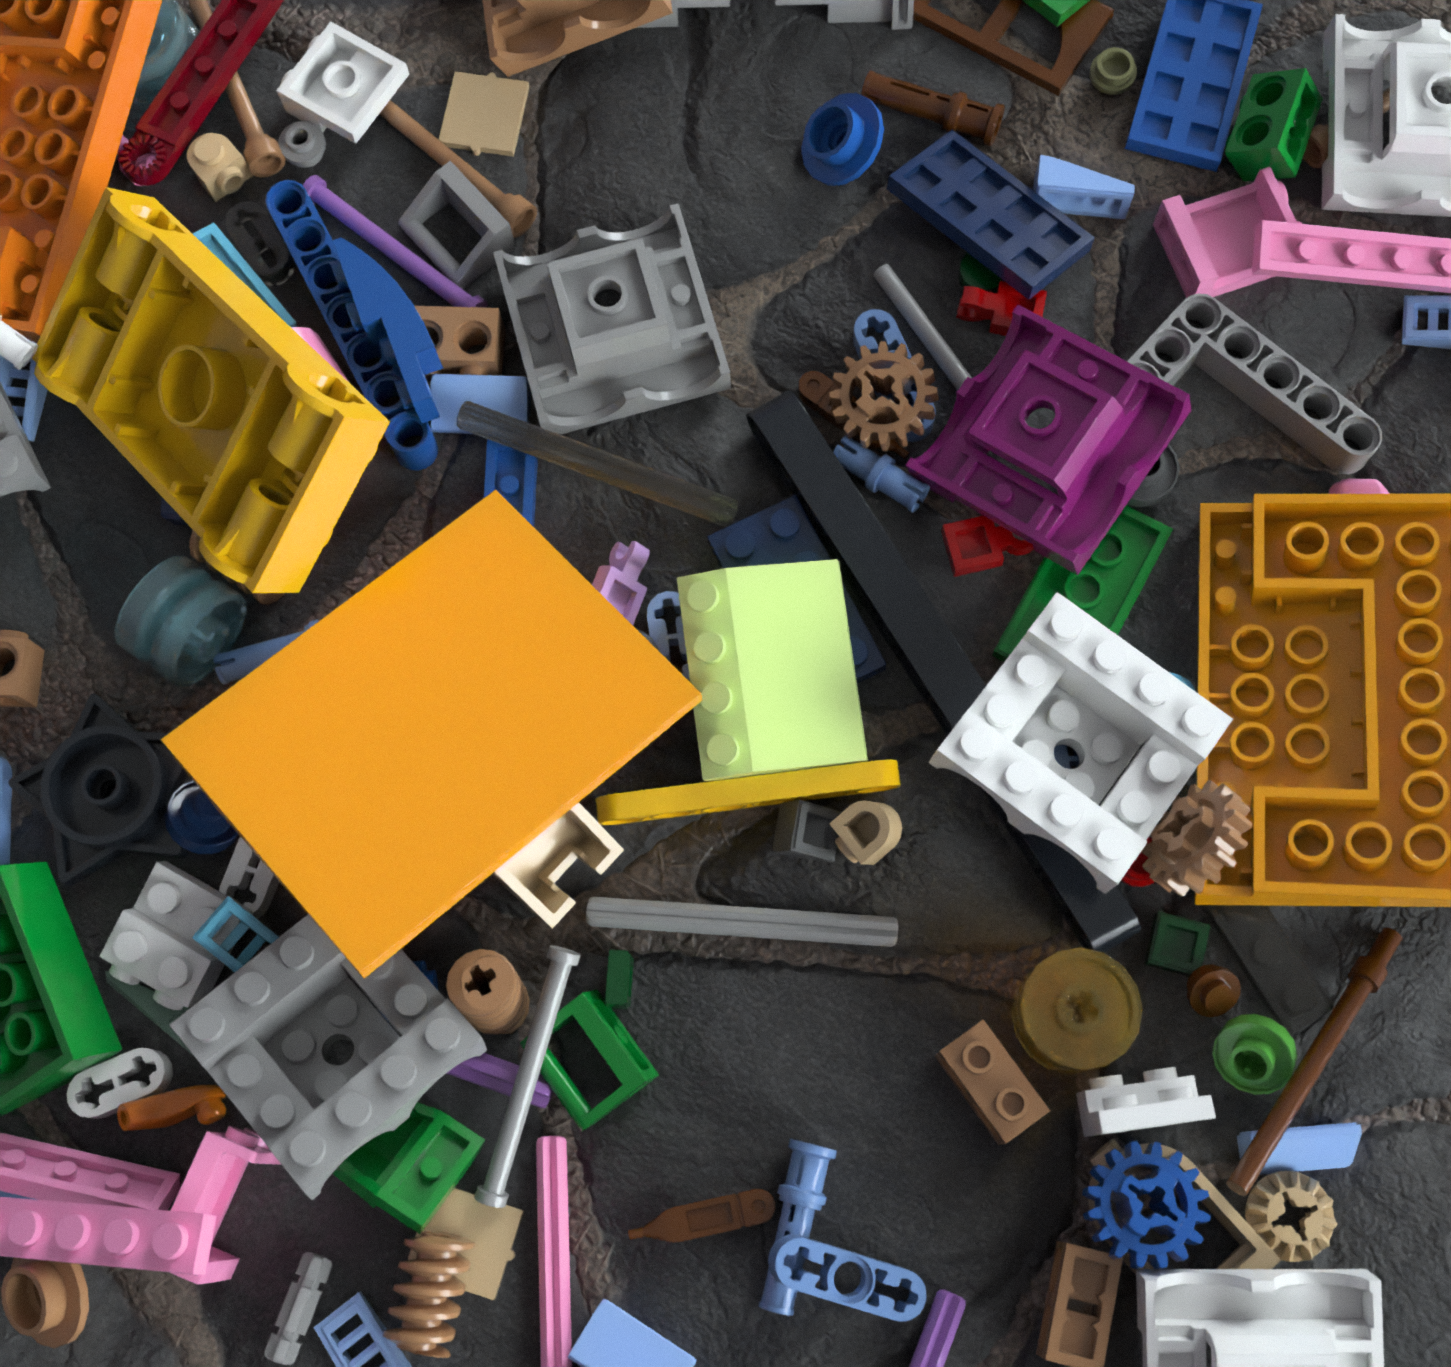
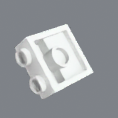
M330 21L323 32L312 39L307 52L294 69L289 70L283 76L280 87L276 91L287 113L301 121H308L317 125L322 132L329 128L356 144L409 76V71L406 63Z
M167 861L156 862L134 907L122 911L99 957L112 964L109 973L114 978L132 985H137L142 981L156 989L153 999L160 1005L173 1010H182L183 1006L186 1008L192 1007L212 991L225 965L192 937L226 899L227 895ZM237 902L241 907H243L246 911H248L251 914V909ZM232 914L213 936L212 940L220 946L240 923V920Z
M1176 1067L1144 1071V1082L1123 1085L1122 1075L1089 1079L1091 1090L1076 1093L1084 1137L1213 1119L1216 1116L1212 1096L1198 1097L1194 1075L1177 1077Z

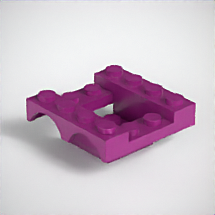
M1017 305L1012 312V321L1006 338L993 360L980 374L973 378L967 377L956 392L957 396L953 411L937 440L921 456L917 458L911 457L906 467L911 476L922 483L928 484L933 492L952 503L955 499L1030 542L1033 544L1036 552L1078 576L1191 412L1190 395L1032 311ZM1047 408L1055 413L1054 420L1045 428L1036 429L1027 424L1029 415L1037 409ZM990 450L1057 489L1058 495L991 458L987 453Z

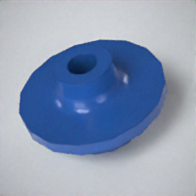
M858 93L840 94L825 102L811 115L805 127L801 151L804 166L814 179L828 186L845 185L859 178L872 165L881 148L884 133L882 114L874 102Z

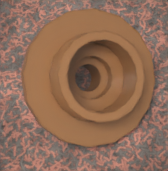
M13 1258L11 1269L4 1277L1 1288L2 1305L12 1327L22 1335L31 1336L40 1345L57 1348L75 1341L85 1328L89 1312L88 1287L81 1265Z

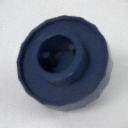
M194 781L181 785L172 794L165 811V827L172 840L183 849L197 854H215L226 850L237 840L239 834L214 807Z

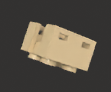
M578 802L493 872L492 875L526 908L551 928H554L576 903L554 884L577 858L602 875L624 849Z

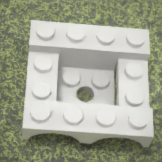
M1335 14L1323 33V77H1329L1328 158L1322 165V210L1451 217V103H1440L1431 93V87L1433 86L1445 87L1451 93V33L1441 27V20L1421 19L1413 25L1396 30L1367 31L1348 24L1345 20V14ZM1383 80H1389L1390 142L1383 150Z
M1057 592L928 763L936 769L945 768L957 772L979 785L1002 807L1007 815V822L1024 834H1034L1043 837L1069 852L1092 874L1097 883L1096 888L1106 894L1119 884L1148 842L1146 841L1148 836L1197 766L1209 755L1233 718ZM1144 743V745L1142 746V748L1139 750V752L1137 753V755L1134 757V759L1132 760V762L1129 764V766L1127 767V769L1124 771V773L1122 774V776L1119 778V780L1117 781V783L1114 785V787L1112 788V790L1109 792V794L1107 795V797L1104 799V801L1102 802V804L1099 806L1100 802L1103 800V798L1105 797V795L1108 793V791L1110 790V788L1113 786V784L1115 783V781L1118 779V777H1119L1120 774L1123 772V770L1125 769V767L1128 765V763L1130 762V760L1133 758V756L1135 755V753L1138 751V749L1140 748V746ZM1058 745H1067L1074 749L1079 757L1078 767L1068 769L1058 764L1054 757V748Z
M1136 1269L1138 1329L1142 1333L1143 1367H1206V1342L1211 1346L1212 1367H1384L1381 1280L1367 1269Z

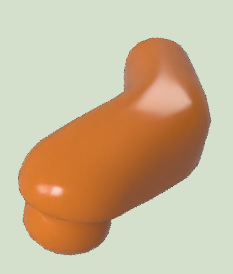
M218 1085L183 1087L122 1103L118 1106L117 1118L123 1131L164 1128L179 1123L197 1114L198 1122L208 1125L219 1121L225 1116L226 1106L222 1100L226 1094Z

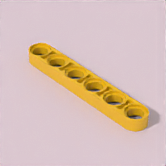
M890 759L615 793L597 797L595 801L598 823L600 825H618L777 805L793 800L809 801L880 792L899 788L901 783L897 760Z

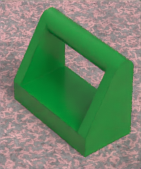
M598 989L582 992L558 1011L551 1036L576 1019L620 1080L622 1086L592 1109L549 1047H547L540 1071L542 1077L581 1132L592 1126L659 1076L616 1014L605 1004V999ZM528 1036L519 1043L523 1050L525 1049Z

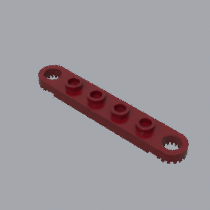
M221 0L135 126L136 132L132 138L129 139L127 144L123 145L124 149L119 152L121 156L119 157V162L132 182L148 186L162 181L168 175L284 0ZM148 153L156 154V160L152 161L153 165L148 164L149 168H146V166H143V169L139 166L135 167V163L140 156Z

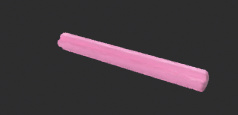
M560 1135L542 1136L536 1141L541 1367H572V1360L567 1358L572 1350L567 1141L565 1137Z

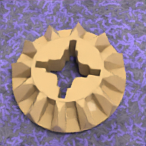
M1279 1171L1265 1176L1253 1187L1246 1202V1222L1282 1261L1300 1262L1312 1260L1314 1256L1330 1246L1329 1240L1333 1229L1337 1226L1332 1207L1334 1200L1326 1194L1319 1181L1298 1171ZM1285 1200H1289L1293 1207H1310L1311 1211L1305 1213V1217L1299 1220L1300 1234L1296 1233L1290 1225L1276 1224L1272 1226L1271 1222L1279 1219L1278 1216L1285 1213V1206L1283 1204Z

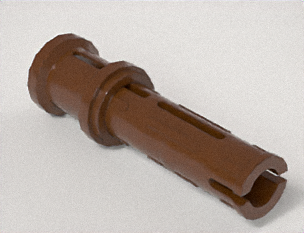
M872 70L868 72L861 92L862 96L869 98L874 104L934 121L943 125V130H946V133L954 130L955 132L983 139L984 145L989 147L993 145L997 137L1005 110V105L997 103L993 107L970 100L967 93L961 91L959 93L955 92L951 96L903 80L887 77Z

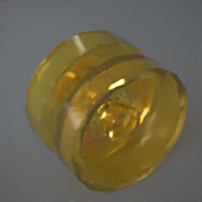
M1075 948L1057 951L1028 972L1015 992L1012 1018L1016 1037L1030 1057L1049 1070L1077 1074L1107 1066L1124 1055L1139 1034L1143 1009L1138 987L1123 965L1103 952ZM1072 1003L1080 1007L1082 1019L1078 1023L1072 1020L1074 1011L1067 1007V1004Z

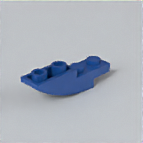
M342 237L332 240L338 260L332 261L330 264L340 290L350 289L354 301L345 303L355 331L358 332L365 329L372 346L381 344L389 367L399 366L403 379L394 382L404 409L414 407L422 424L439 418L440 415L425 375L443 369V366L428 330L413 303L386 270L364 251Z

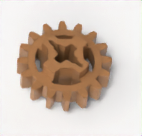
M880 341L878 353L871 354L865 345L861 346L862 359L855 361L853 358L846 356L843 360L848 371L847 374L834 373L833 375L834 383L839 390L829 392V397L832 405L838 406L833 411L836 423L846 422L843 430L848 439L860 433L862 447L866 449L871 445L873 439L879 440L882 451H888L890 440L896 438L902 447L908 446L906 434L912 431L922 436L925 432L921 419L934 420L935 418L934 407L929 404L939 400L937 387L930 386L935 381L933 369L922 370L924 359L920 353L908 359L906 345L902 343L897 347L895 353L888 351L886 341ZM914 383L917 388V396L912 407L906 396L912 391L911 385ZM857 386L862 396L856 401L857 407L853 409L852 395ZM874 391L884 396L892 393L894 402L891 399L887 400L883 396L876 400Z
M1211 780L1206 782L1202 790L1193 784L1189 787L1186 797L1181 798L1177 795L1172 802V808L1169 812H1165L1160 819L1162 820L1160 824L1155 826L1149 835L1152 837V842L1142 849L1141 853L1148 857L1142 865L1143 869L1151 874L1149 878L1169 893L1173 890L1179 896H1185L1189 888L1197 894L1201 893L1207 879H1211L1217 884L1221 879L1220 870L1224 865L1234 867L1236 861L1232 857L1233 853L1236 850L1246 848L1248 842L1241 838V834L1252 828V822L1245 817L1250 812V807L1225 784L1222 783L1218 786Z

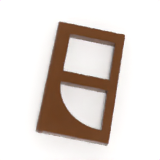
M914 0L913 20L1057 96L1060 95L1109 20L1114 16L1113 8L1097 0H1090L1058 26L1060 53L1055 65L1050 70L999 43V40L1025 4L1022 0H1001L980 32L928 6L931 0Z

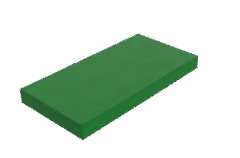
M1125 506L1078 576L1044 556L992 656L1005 662L1057 592L1118 635L1173 528Z

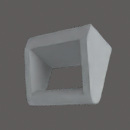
M451 161L447 162L433 174L398 222L403 231L437 268L462 289L496 264L493 252L503 250V252L509 254L516 248L510 224ZM448 203L482 237L461 265L422 224Z

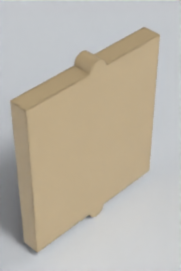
M455 72L439 140L448 148L469 150L475 156L483 152L514 157L529 92V82L496 77L495 73H489L487 76Z
M454 1188L423 1231L444 1232L474 1240L476 1242L475 1247L457 1252L471 1262L470 1269L467 1272L452 1275L465 1283V1291L495 1300L507 1263L515 1258V1252L512 1250L525 1210L506 1205L504 1208L487 1206L475 1200V1194ZM411 1250L408 1260L416 1259L417 1253Z

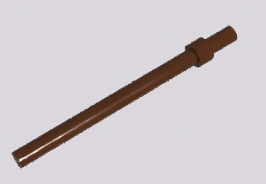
M1387 927L1383 928L1367 955L1359 956L1349 971L1348 979L1350 982L1227 1180V1186L1235 1193L1242 1196L1248 1194L1370 993H1376L1388 975L1385 967L1402 941V936L1397 931Z

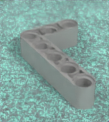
M1198 293L1190 295L1183 300L1127 361L1173 386L1193 364H1196L1318 460L1339 474L1348 475L1362 469L1382 442V431L1373 418L1208 294ZM1187 321H1197L1203 325L1204 329L1194 328ZM1230 349L1239 352L1243 359L1230 356L1226 350ZM1156 354H1167L1171 356L1175 362H1164L1160 360ZM1265 379H1272L1278 382L1282 389L1272 388L1265 382ZM1304 409H1311L1317 412L1321 420L1309 417ZM1344 439L1356 442L1361 451L1348 447Z

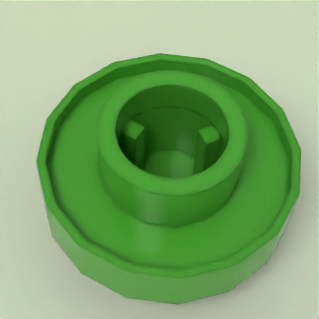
M1258 1014L1239 1015L1227 1021L1215 1039L1212 1053L1215 1066L1224 1080L1238 1090L1251 1094H1270L1282 1089L1293 1075L1298 1056L1295 1041L1288 1031L1273 1019Z

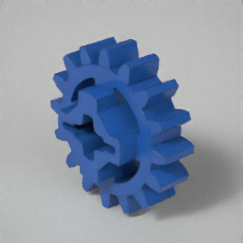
M1137 1141L1125 1145V1158L1116 1149L1104 1154L1110 1168L1108 1169L1102 1165L1092 1167L1089 1173L1099 1182L1098 1186H1089L1082 1191L1083 1196L1095 1201V1208L1083 1213L1084 1220H1098L1101 1227L1092 1236L1094 1242L1109 1239L1113 1243L1110 1248L1109 1257L1113 1260L1121 1258L1126 1253H1130V1267L1133 1269L1143 1268L1147 1257H1149L1154 1270L1167 1268V1253L1176 1262L1186 1260L1188 1253L1183 1243L1193 1246L1201 1244L1204 1239L1194 1229L1195 1224L1210 1222L1211 1217L1206 1212L1198 1210L1197 1202L1209 1197L1207 1190H1194L1191 1184L1200 1173L1198 1169L1194 1168L1183 1172L1179 1168L1183 1154L1176 1151L1163 1158L1162 1147L1159 1142L1149 1144L1145 1154L1142 1153V1149ZM1132 1167L1153 1169L1150 1174L1146 1175L1144 1180H1137L1132 1175L1126 1176L1123 1174L1125 1170ZM1174 1188L1180 1200L1181 1210L1177 1208L1173 1192ZM1148 1194L1151 1197L1148 1206L1155 1213L1144 1217L1140 1213L1143 1203L1136 1197ZM1110 1199L1116 1204L1119 1217L1118 1223H1116L1113 1217ZM1151 1229L1160 1235L1165 1234L1169 1237L1164 1242L1155 1245L1139 1242L1141 1237L1146 1236L1147 1232Z

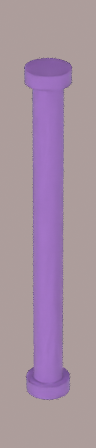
M312 175L304 182L303 187L307 190L313 204H318L454 307L487 308L488 303L479 295L472 297L330 191L327 188L326 181L321 177Z

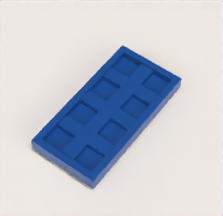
M1248 0L1166 1L1125 149L1214 172L1217 171L1222 159L1263 4Z

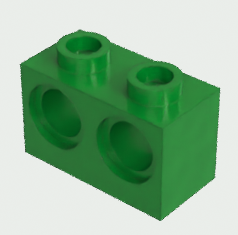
M1306 68L1252 75L1246 95L1241 99L1240 111L1233 131L1227 138L1225 148L1227 159L1232 163L1243 182L1255 181L1259 170L1267 167L1272 169L1276 179L1296 177L1323 100Z

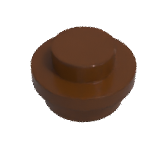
M1213 964L1197 968L1188 978L1186 985L1187 999L1190 1006L1196 1013L1204 1017H1217L1228 1012L1238 1001L1241 992L1240 982L1234 973L1225 967Z

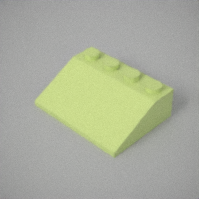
M837 559L723 568L677 577L690 683L701 692L703 699L693 708L703 781L710 782L868 762L840 564Z

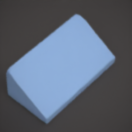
M463 374L431 375L430 390L440 415L439 418L431 420V430L433 433L528 436L531 389L527 377Z
M1352 1122L1287 1128L1259 1175L1279 1171L1346 1168L1354 1160L1362 1135L1361 1125ZM1258 1130L1239 1132L1240 1135H1236L1240 1159Z
M606 1299L601 1300L567 1357L581 1367H694L696 1359Z

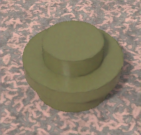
M1113 47L1104 50L1095 57L1090 67L1089 76L1096 89L1105 94L1117 95L1128 91L1132 87L1137 76V67L1132 55L1128 51Z

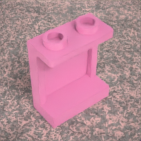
M1270 167L1259 170L1255 181L1249 185L1186 206L1181 195L1162 200L1153 226L1186 298L1198 293L1216 297L1275 277L1252 274L1255 225L1262 220L1303 223L1296 221L1288 204L1287 189L1281 181L1276 180Z
M228 1126L226 1133L206 1131L170 1211L215 1215L213 1243L248 1162L281 1165V1163L255 1130L246 1127L242 1130ZM211 1246L206 1276L181 1273L172 1274L197 1285L231 1280L240 1258Z

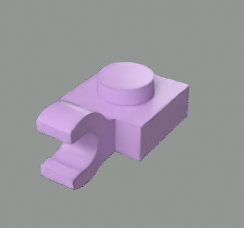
M631 541L629 547L621 542H616L609 556L610 565L599 566L592 586L634 625L648 589L637 582L648 560L650 550L636 541Z

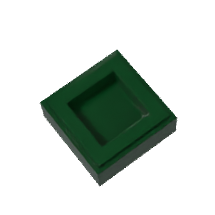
M1158 911L1154 916L1144 965L1190 977L1197 968L1203 965L1211 925Z
M609 950L605 1004L611 1009L628 1010V1007H631L634 959L627 950Z

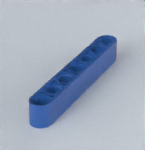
M284 180L276 183L267 193V208L364 397L390 421L384 435L396 459L403 467L409 470L419 471L426 469L437 458L439 449L429 423H421L414 407L405 410L401 399L394 406H382L387 399L394 396L399 397L394 382L403 379L399 366L389 367L381 344L372 346L365 329L356 332L354 327L343 328L346 323L351 321L345 303L354 301L350 289L347 288L341 291L339 285L332 289L325 290L327 285L337 282L330 262L338 260L332 238L316 207L302 184L294 180ZM299 208L294 213L287 214L290 210ZM319 245L312 251H306L311 246ZM381 358L374 366L362 367L369 359ZM415 435L422 436L421 441L415 446H402L409 437Z

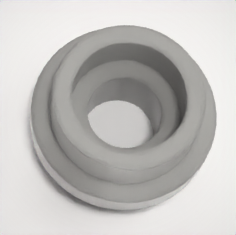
M299 121L288 125L282 131L278 140L285 160L301 168L316 165L322 159L326 148V140L322 130L317 125L308 121ZM307 139V141L303 144H296L301 140Z

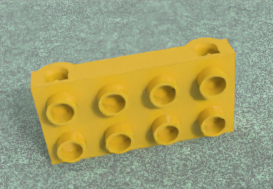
M108 187L105 188L38 340L37 351L32 357L36 362L34 375L40 384L51 393L76 405L200 537L199 551L205 560L217 571L234 581L244 584L252 593H299L323 547L329 542L333 528L366 466L373 459L378 444L390 421L154 197Z

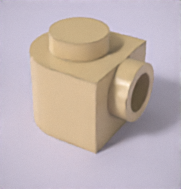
M203 134L197 137L188 148V163L201 186L215 202L227 194L236 192L246 180L253 176L241 153L228 138L221 134Z
M855 802L829 823L839 836L835 839V842L840 851L851 862L857 863L859 861L863 865H875L897 845L902 834V823L898 813L891 806L879 802Z

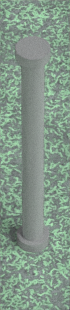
M549 946L546 957L551 959L534 1019L484 1185L477 1187L474 1196L475 1200L487 1206L504 1208L509 1194L505 1192L517 1147L571 967L578 966L581 954L566 948Z

